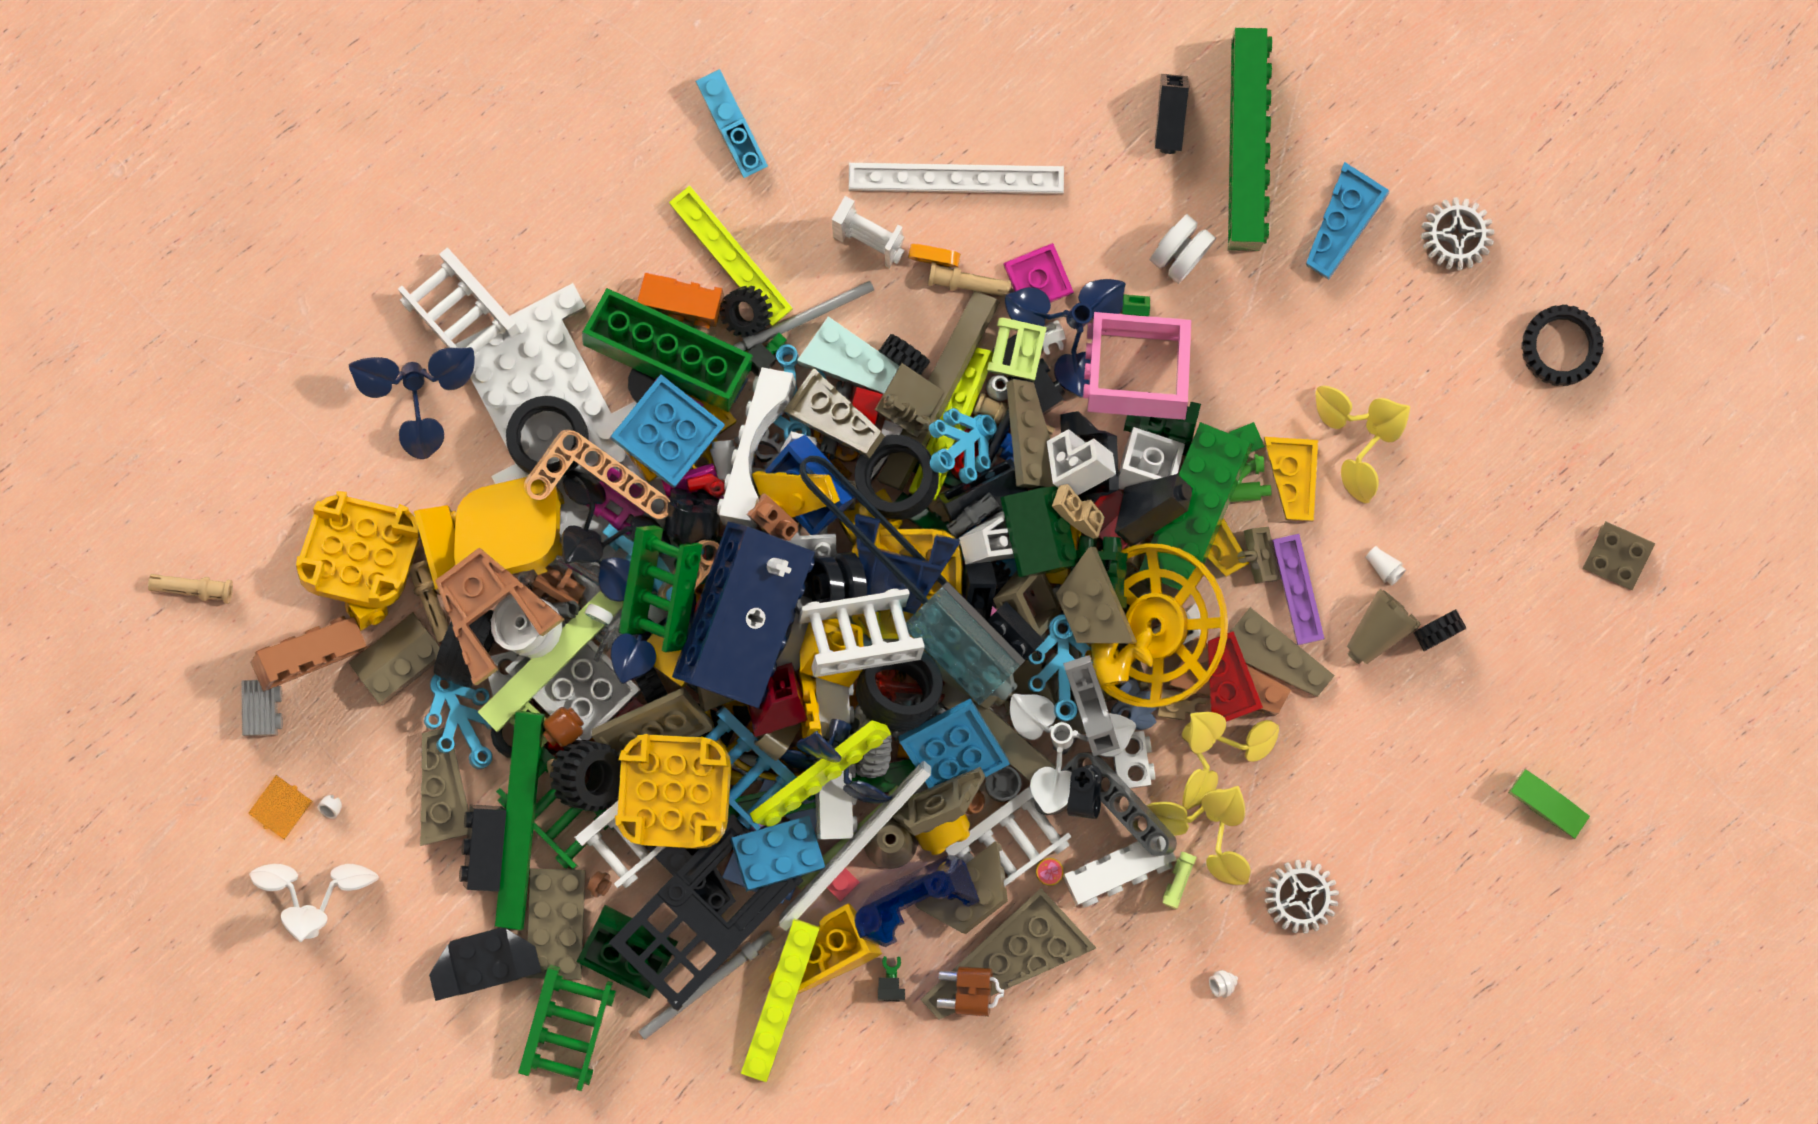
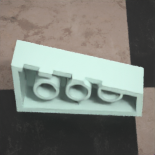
M829 316L797 360L798 365L802 367L815 368L822 371L828 377H833L843 382L847 381L853 386L880 394L885 393L899 368L898 364Z

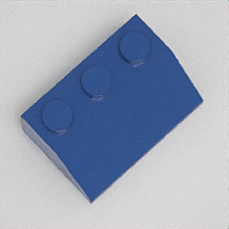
M805 434L787 444L765 472L774 474L785 472L791 475H800V464L805 458L820 456L827 461L829 460ZM816 462L806 463L807 474L831 476L840 499L835 505L844 512L856 498L824 466ZM826 506L796 516L795 518L810 535H817L833 522L837 516Z

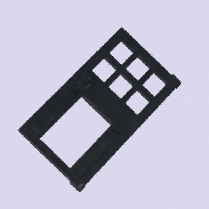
M734 814L728 819L725 833L721 839L710 847L700 848L609 942L618 953L667 999V1002L676 1011L683 1007L682 1005L790 892L803 882V879L799 876L759 888L728 922L707 904L694 889L733 849L730 839L751 832ZM662 903H665L677 915V918L660 933L647 919ZM681 922H685L697 935L680 952L667 940V937ZM640 926H643L655 937V940L638 956L625 942ZM703 940L716 954L701 970H698L686 956ZM662 944L675 958L658 975L645 963V960ZM681 963L694 977L679 993H676L664 979Z

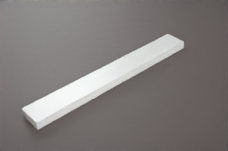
M849 163V191L1063 195L1064 166Z
M923 761L890 795L893 796L892 800L884 802L853 835V838L826 864V868L821 870L780 914L779 926L787 931L791 927L794 918L798 919L929 778L931 775V766Z

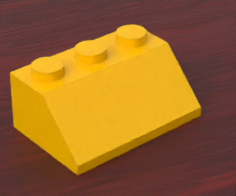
M448 505L414 511L433 584L439 594L440 592L435 580L455 566L456 510L451 511Z

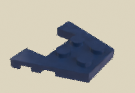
M856 514L855 526L875 545L881 520ZM936 534L929 561L882 549L879 550L926 597L959 546L960 540ZM858 538L856 539L859 559L866 576L867 596L885 593L890 589H908ZM910 590L906 607H902V611L915 614L922 603Z

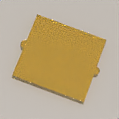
M276 775L248 814L262 823L264 829H270L285 840L313 801L298 791L296 785L291 786Z

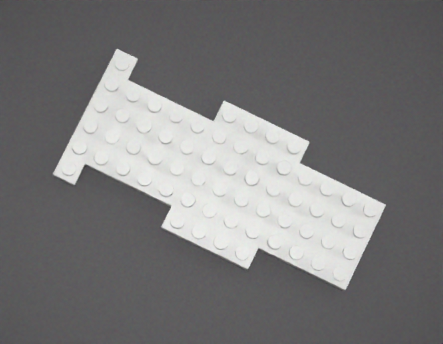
M572 283L510 315L520 332L513 338L507 332L499 333L474 354L475 370L470 377L506 447V429L514 411L521 404L532 398L555 396L568 401L581 413L587 425L589 441L647 482L624 449L610 439L613 432L635 407L636 401L613 413L610 412L562 321L586 308L574 284ZM489 327L455 345L457 348H466ZM543 411L534 414L526 421L521 431V444L524 452L531 459L539 462L561 431L573 430L571 423L564 416L556 412ZM567 435L563 439V447L566 450H570L573 445V435ZM590 451L585 456V462L588 466L595 465L598 461V454L595 451ZM552 457L547 463L551 464L560 460L557 457ZM515 463L491 477L495 484L528 477L529 474L524 472ZM580 465L573 470L586 473L598 482L601 481ZM613 467L615 470L620 472L618 467ZM566 475L562 476L556 484L565 504H561L560 542H562V534L568 526L576 525L584 528L589 513V508L586 505H580L567 496L563 486ZM660 477L648 483L666 496ZM635 483L636 485L642 488L640 483ZM655 499L651 504L653 513H659L664 508L662 499ZM612 501L607 505V508L618 516L623 510ZM647 513L643 515L654 519L662 526L663 529H665L666 517L662 519H656L648 515ZM593 514L589 530L599 533L601 542H604L607 537L603 534V531L609 524H612L601 516L598 518ZM630 515L627 519V522L629 524L633 518L632 515ZM623 534L627 539L631 541L630 535L628 536L626 534ZM675 534L674 538L668 536L671 545L679 548L680 543ZM607 545L603 550L602 558L597 562H574L568 564L570 569L573 570L572 573L576 581L586 587L583 594L587 602L600 591L598 582L600 562L607 558L625 559L628 554L621 548L615 551ZM659 552V556L668 567L670 573H672L676 568L677 559ZM563 553L562 556L557 555L549 566L553 567L563 562ZM650 605L648 618L658 624L668 616L667 611ZM622 610L611 620L609 626L606 625L602 629L611 648L615 639L621 635L619 633Z

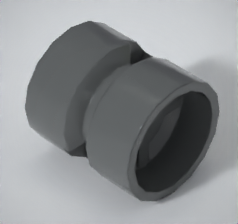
M1006 766L987 776L985 782L986 791L995 801L1009 802L1019 793L1021 778L1015 769Z

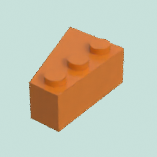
M645 273L637 302L682 323L684 320L694 322L693 326L709 330L710 326L717 327L724 293L723 289L719 287H714V290L700 287L699 283L691 282V284L679 282L674 278Z

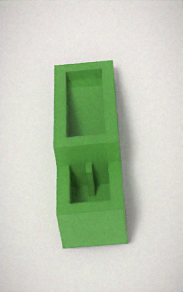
M1526 769L1521 772L1508 792L1530 807L1529 809L1574 839L1590 817L1577 805Z

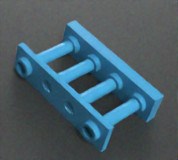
M723 705L716 712L720 717L717 721L718 725L705 738L717 741L725 732L729 733L731 730L739 736L736 740L738 743L728 752L731 765L745 751L749 752L753 749L759 755L756 759L757 763L730 789L729 804L740 814L737 819L748 830L753 826L758 831L761 826L753 822L750 813L792 782L797 776L779 759L774 761L754 744V741H758V739ZM772 768L778 774L775 778L777 781L746 812L735 800L764 770L768 771Z

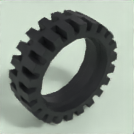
M1562 304L1544 309L1530 321L1524 332L1522 341L1523 359L1526 361L1528 369L1532 370L1533 375L1536 378L1539 377L1545 383H1551L1554 386L1576 384L1587 378L1601 360L1604 340L1603 336H1601L1600 326H1597L1596 320L1590 317L1588 312L1578 309L1579 307ZM1555 320H1569L1578 324L1585 332L1589 342L1588 354L1585 361L1578 368L1570 371H1556L1548 367L1540 359L1536 349L1537 337L1540 330L1547 323Z

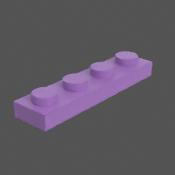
M1300 534L1273 539V547L1297 645L1324 640Z

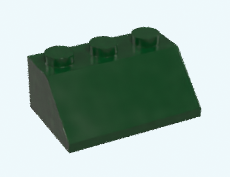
M1056 486L1038 488L1000 498L1019 577L1057 573L1075 567L1078 563L1070 524L1052 507L1058 490Z
M604 905L576 962L650 999L655 987L609 944L632 918ZM640 926L625 943L640 956L652 944L655 937L643 926ZM668 936L667 940L676 947L678 941ZM660 944L645 960V963L659 975L666 968L672 954Z

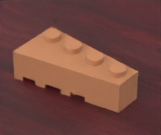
M345 616L332 620L329 626L320 628V626L314 627L306 631L302 636H292L281 641L280 644L271 647L267 646L256 651L250 663L263 692L363 652L367 646L355 618L346 619Z
M1198 638L1193 640L1188 649L1192 654L1199 642ZM1207 643L1202 655L1198 659V662L1206 671L1209 668ZM1183 660L1179 667H1181L1185 663ZM1247 666L1263 708L1256 711L1276 716L1279 714L1291 689ZM1189 670L1179 678L1171 680L1168 687L1186 691L1199 680ZM1210 679L1194 694L1211 698Z

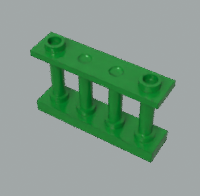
M656 525L636 527L619 633L635 635L648 631L664 638L663 652L680 651L687 640L703 545L700 543L680 545L678 548L661 541L663 528ZM659 552L677 559L675 574L657 567ZM654 579L673 586L670 601L652 593ZM650 605L668 612L666 627L648 620Z
M544 746L541 748L539 777L545 771L548 773L547 762L549 760H557ZM499 788L496 792L501 797L497 801L506 809L508 794ZM551 788L536 803L534 820L556 799L554 795L555 789ZM570 807L546 832L535 822L533 829L558 853L555 859L565 869L570 866L575 870L578 865L572 859L587 843L581 846L576 840L564 852L553 841L583 811ZM607 809L598 810L597 812H594L597 815L594 818V820H596L600 815H602Z
M549 965L518 1073L529 1076L532 1069H543L578 1079L576 1090L582 1091L584 1084L590 1085L594 1071L589 1068L606 1006L612 1007L616 991L611 990L613 982L610 981L607 982L605 990L563 979L562 975H558L560 967ZM564 990L601 1001L597 1017L555 1005L556 1002L551 1001L553 992ZM552 1016L594 1027L590 1043L549 1032L548 1028L544 1027L546 1017L552 1018ZM547 1042L586 1053L582 1069L541 1058V1054L536 1053L539 1043L544 1044Z

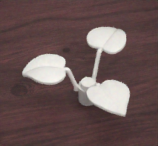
M1013 694L1010 701V716L1018 734L1026 739L1036 740L1041 737L1043 731L1051 733L1052 743L1057 748L1056 770L1051 767H1043L1034 773L1030 783L1032 796L1042 811L1047 814L1057 812L1067 805L1072 774L1070 771H1061L1062 751L1072 745L1075 737L1088 742L1087 736L1078 733L1076 730L1072 731V728L1067 723L1060 722L1051 726L1055 722L1056 716L1054 714V704L1048 698L1033 694ZM1109 713L1120 748L1100 754L1101 756L1113 757L1124 751L1136 729V724L1132 720L1118 714Z
M268 864L260 866L249 873L253 884L262 890L278 891L285 887L290 890L294 907H289L281 913V921L288 932L299 942H302L304 939L317 937L319 929L326 925L327 915L324 911L335 886L338 885L344 891H352L364 888L379 879L375 872L366 867L356 864L340 865L331 871L333 881L329 884L320 909H316V907L311 905L299 907L295 888L291 883L298 879V874L293 868L283 864Z

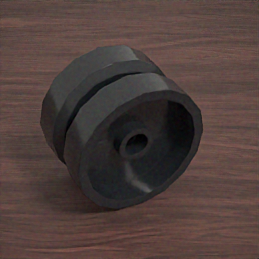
M844 552L837 553L833 557L829 555L814 557L813 568L807 573L808 591L812 602L825 603L867 596L864 568L855 553Z

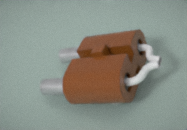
M959 966L958 972L939 971V980L957 981L956 999L938 998L937 1008L955 1009V1014L989 1017L990 1008H994L999 998L1004 997V990L999 987L998 980L993 977L991 968ZM993 981L996 990L1001 994H998L991 1004L990 994Z

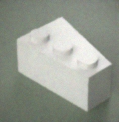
M1003 509L959 538L966 565L1014 558Z

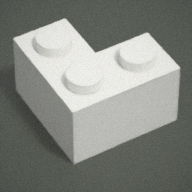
M1068 429L1047 441L1052 481L1056 487L1069 484L1072 490L1079 495L1116 475L1113 453L1095 439L1085 442Z

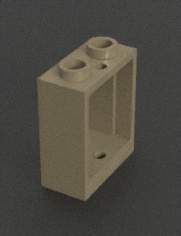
M1016 571L993 598L997 609L1007 601L1040 636L1048 629L1051 620L1062 611L1046 574L1019 577L1018 571ZM1025 591L1036 613L1035 617H1033L1023 596Z

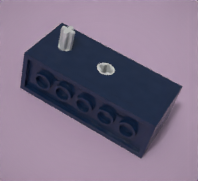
M727 522L688 630L686 643L682 647L672 678L759 708L766 697L768 681L776 671V659L779 651L785 646V634L788 626L794 621L796 614L794 609L798 599L804 593V581L807 573L813 568L815 552L754 528Z

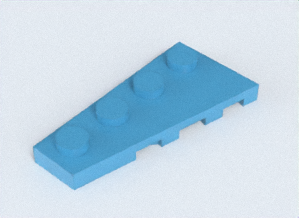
M1344 162L1306 265L1329 280L1389 194V190Z

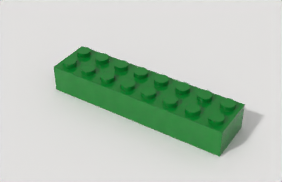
M1235 28L1231 38L1228 250L1260 251L1262 245L1266 244L1267 239H1269V223H1264V217H1267V212H1269L1270 197L1265 196V191H1267L1270 185V170L1265 169V164H1268L1271 152L1270 143H1266V137H1268L1271 131V116H1266V111H1269V106H1271V90L1267 89V85H1269L1272 77V63H1267V58H1270V53H1272V36H1267L1268 28Z

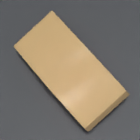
M1069 484L1060 485L1052 507L1077 530L1093 539L1098 538L1105 518L1092 500L1081 501Z

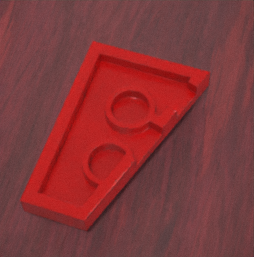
M1234 631L1227 633L1223 656L1217 669L1210 677L1211 712L1222 715L1226 722L1263 708ZM1220 636L1208 640L1209 667L1217 652Z

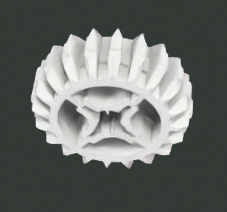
M1456 197L1452 201V206L1448 200H1443V209L1435 205L1433 207L1435 214L1428 213L1426 215L1430 222L1422 224V228L1429 232L1422 233L1421 239H1430L1429 242L1423 245V248H1433V251L1428 256L1431 259L1437 254L1440 257L1437 260V265L1440 266L1444 260L1448 261L1446 265L1448 270L1452 268L1453 263H1456L1458 271L1463 269V262H1465L1469 269L1473 267L1472 259L1478 264L1481 263L1483 259L1480 254L1487 256L1490 251L1485 246H1492L1494 242L1486 237L1494 234V229H1486L1487 226L1492 224V220L1486 219L1483 221L1482 219L1487 214V211L1482 210L1478 214L1476 210L1479 204L1475 203L1470 208L1468 207L1469 199H1464L1462 205H1459V199ZM1452 214L1451 227L1442 231H1436L1438 222L1443 217ZM1461 215L1470 218L1475 223L1477 229L1466 226ZM1456 225L1459 233L1464 234L1460 238V242H1458L1456 235L1450 234V232H1454ZM1473 237H1479L1477 247L1471 252L1463 254L1464 241L1472 240ZM1438 239L1449 242L1455 254L1446 251L1440 245Z
M1295 860V869H1292L1290 863L1287 862L1284 864L1286 873L1279 868L1275 870L1276 874L1280 877L1279 880L1274 877L1269 878V881L1275 884V887L1265 888V892L1273 893V897L1266 898L1265 903L1273 902L1275 907L1269 908L1267 911L1269 914L1275 911L1278 912L1279 915L1273 921L1277 923L1283 918L1285 920L1282 925L1283 929H1287L1289 924L1292 923V932L1297 933L1299 925H1302V931L1306 934L1309 932L1308 924H1311L1314 931L1319 930V925L1316 921L1319 920L1322 924L1326 925L1328 920L1324 917V914L1326 913L1331 917L1335 914L1334 911L1328 908L1329 905L1338 906V902L1331 900V896L1338 895L1339 891H1330L1329 886L1335 885L1336 881L1326 882L1325 878L1330 875V872L1325 871L1320 875L1318 873L1322 867L1320 864H1317L1314 870H1311L1310 860L1306 861L1304 868H1301L1300 860ZM1296 874L1309 875L1317 880L1319 885L1307 888L1298 880ZM1289 878L1292 894L1289 898L1280 902L1281 887ZM1298 889L1302 893L1314 890V893L1308 895L1309 898H1306L1307 903L1305 904L1302 901H1294L1292 903H1289V901L1295 899V895H1298L1296 893ZM1323 892V905L1315 915L1311 904L1312 898ZM1293 905L1298 906L1305 913L1307 919H1296L1287 914L1284 909Z

